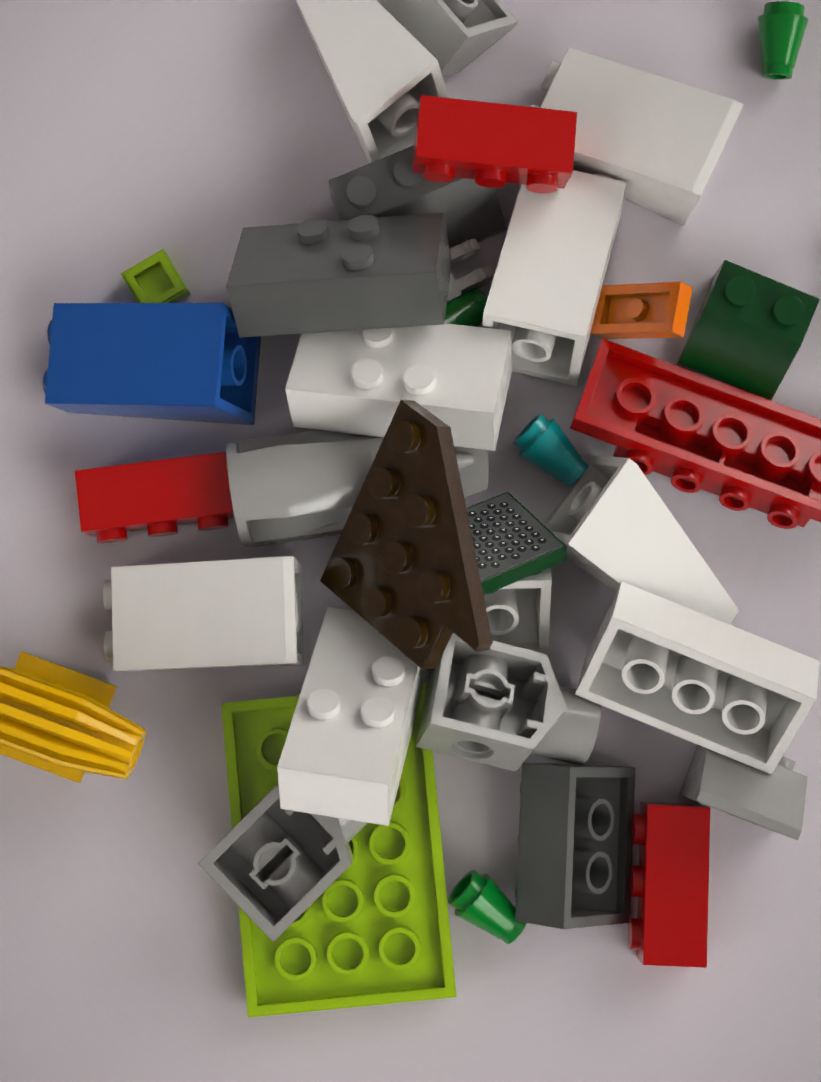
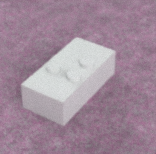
M444 323L443 325L301 334L285 387L293 427L384 438L400 400H412L451 427L454 446L495 451L512 373L511 330Z
M621 581L585 657L575 695L772 775L817 700L820 661Z
M327 607L277 766L280 809L389 826L427 669L422 670L354 610Z

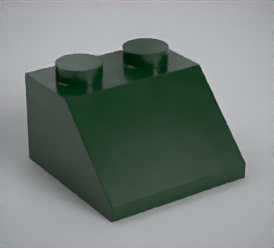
M724 260L712 278L677 365L772 400L801 347L820 299Z

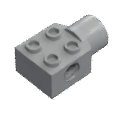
M453 633L437 667L429 669L416 747L514 772L518 770L531 753L580 766L587 762L599 730L601 705L575 695L576 689L559 685L547 654L492 640L493 643L489 650L475 651Z
M277 785L198 864L274 942L352 864L353 855L349 841L367 823L280 809L279 785Z

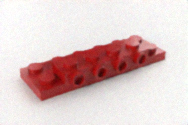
M602 338L569 429L615 445L613 457L630 458L639 466L644 475H648L653 471L670 477L671 484L682 492L695 493L702 489L718 495L719 502L724 507L734 511H743L749 507L768 514V521L776 527L792 529L798 525L804 528L810 519L821 522V419Z

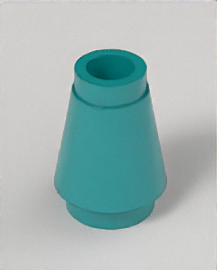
M541 413L532 419L513 441L521 450L519 456L558 481H562L567 487L574 484L589 466L582 459L555 419L548 420Z

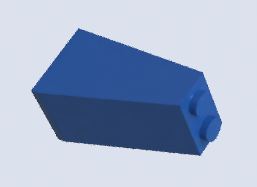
M54 303L53 317L47 330L50 350L48 369L43 376L45 404L68 413L254 425L261 336L239 338L232 308L225 303Z

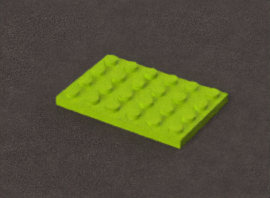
M426 683L423 684L389 826L367 823L349 841L353 855L352 864L274 942L238 906L248 1018L457 997L433 751L416 747ZM300 695L221 703L232 829L278 785L277 766Z

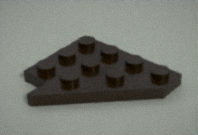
M400 400L320 582L418 667L425 670L437 667L453 633L475 651L489 650L493 642L451 427L416 401Z

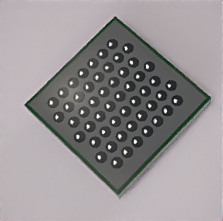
M509 492L466 508L483 596L494 593L500 588L531 575H537L547 568L566 561L567 546Z

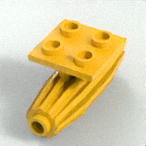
M23 651L20 652L14 669L0 666V754L77 783L82 782L85 772L128 779L141 754L147 731L145 728L110 709L118 686Z

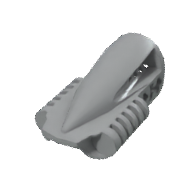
M315 430L228 443L226 445L229 487L241 543L245 547H257L340 535L383 441V437ZM454 446L464 499L466 500V498L488 490L489 456L487 450Z

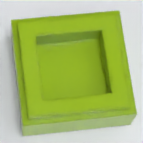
M164 249L121 273L138 303H177L191 295Z

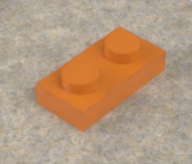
M681 281L602 285L590 334L600 339L684 338L692 287Z

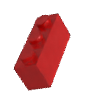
M421 95L416 115L412 173L423 174L424 179L438 183L451 182L456 177L475 179V184L486 188L504 187L506 183L526 185L527 190L535 193L556 192L557 188H565L573 174L577 112Z
M226 452L75 470L81 532L89 536H96L97 543L128 540L127 532L147 530L148 537L178 534L179 525L198 523V530L200 531L223 529L229 527L228 519L235 518L229 487Z
M640 801V813H632L631 842L632 844L639 845V866L631 865L629 875L630 896L638 897L637 918H630L628 923L629 950H636V957L643 965L707 968L710 807L694 803Z

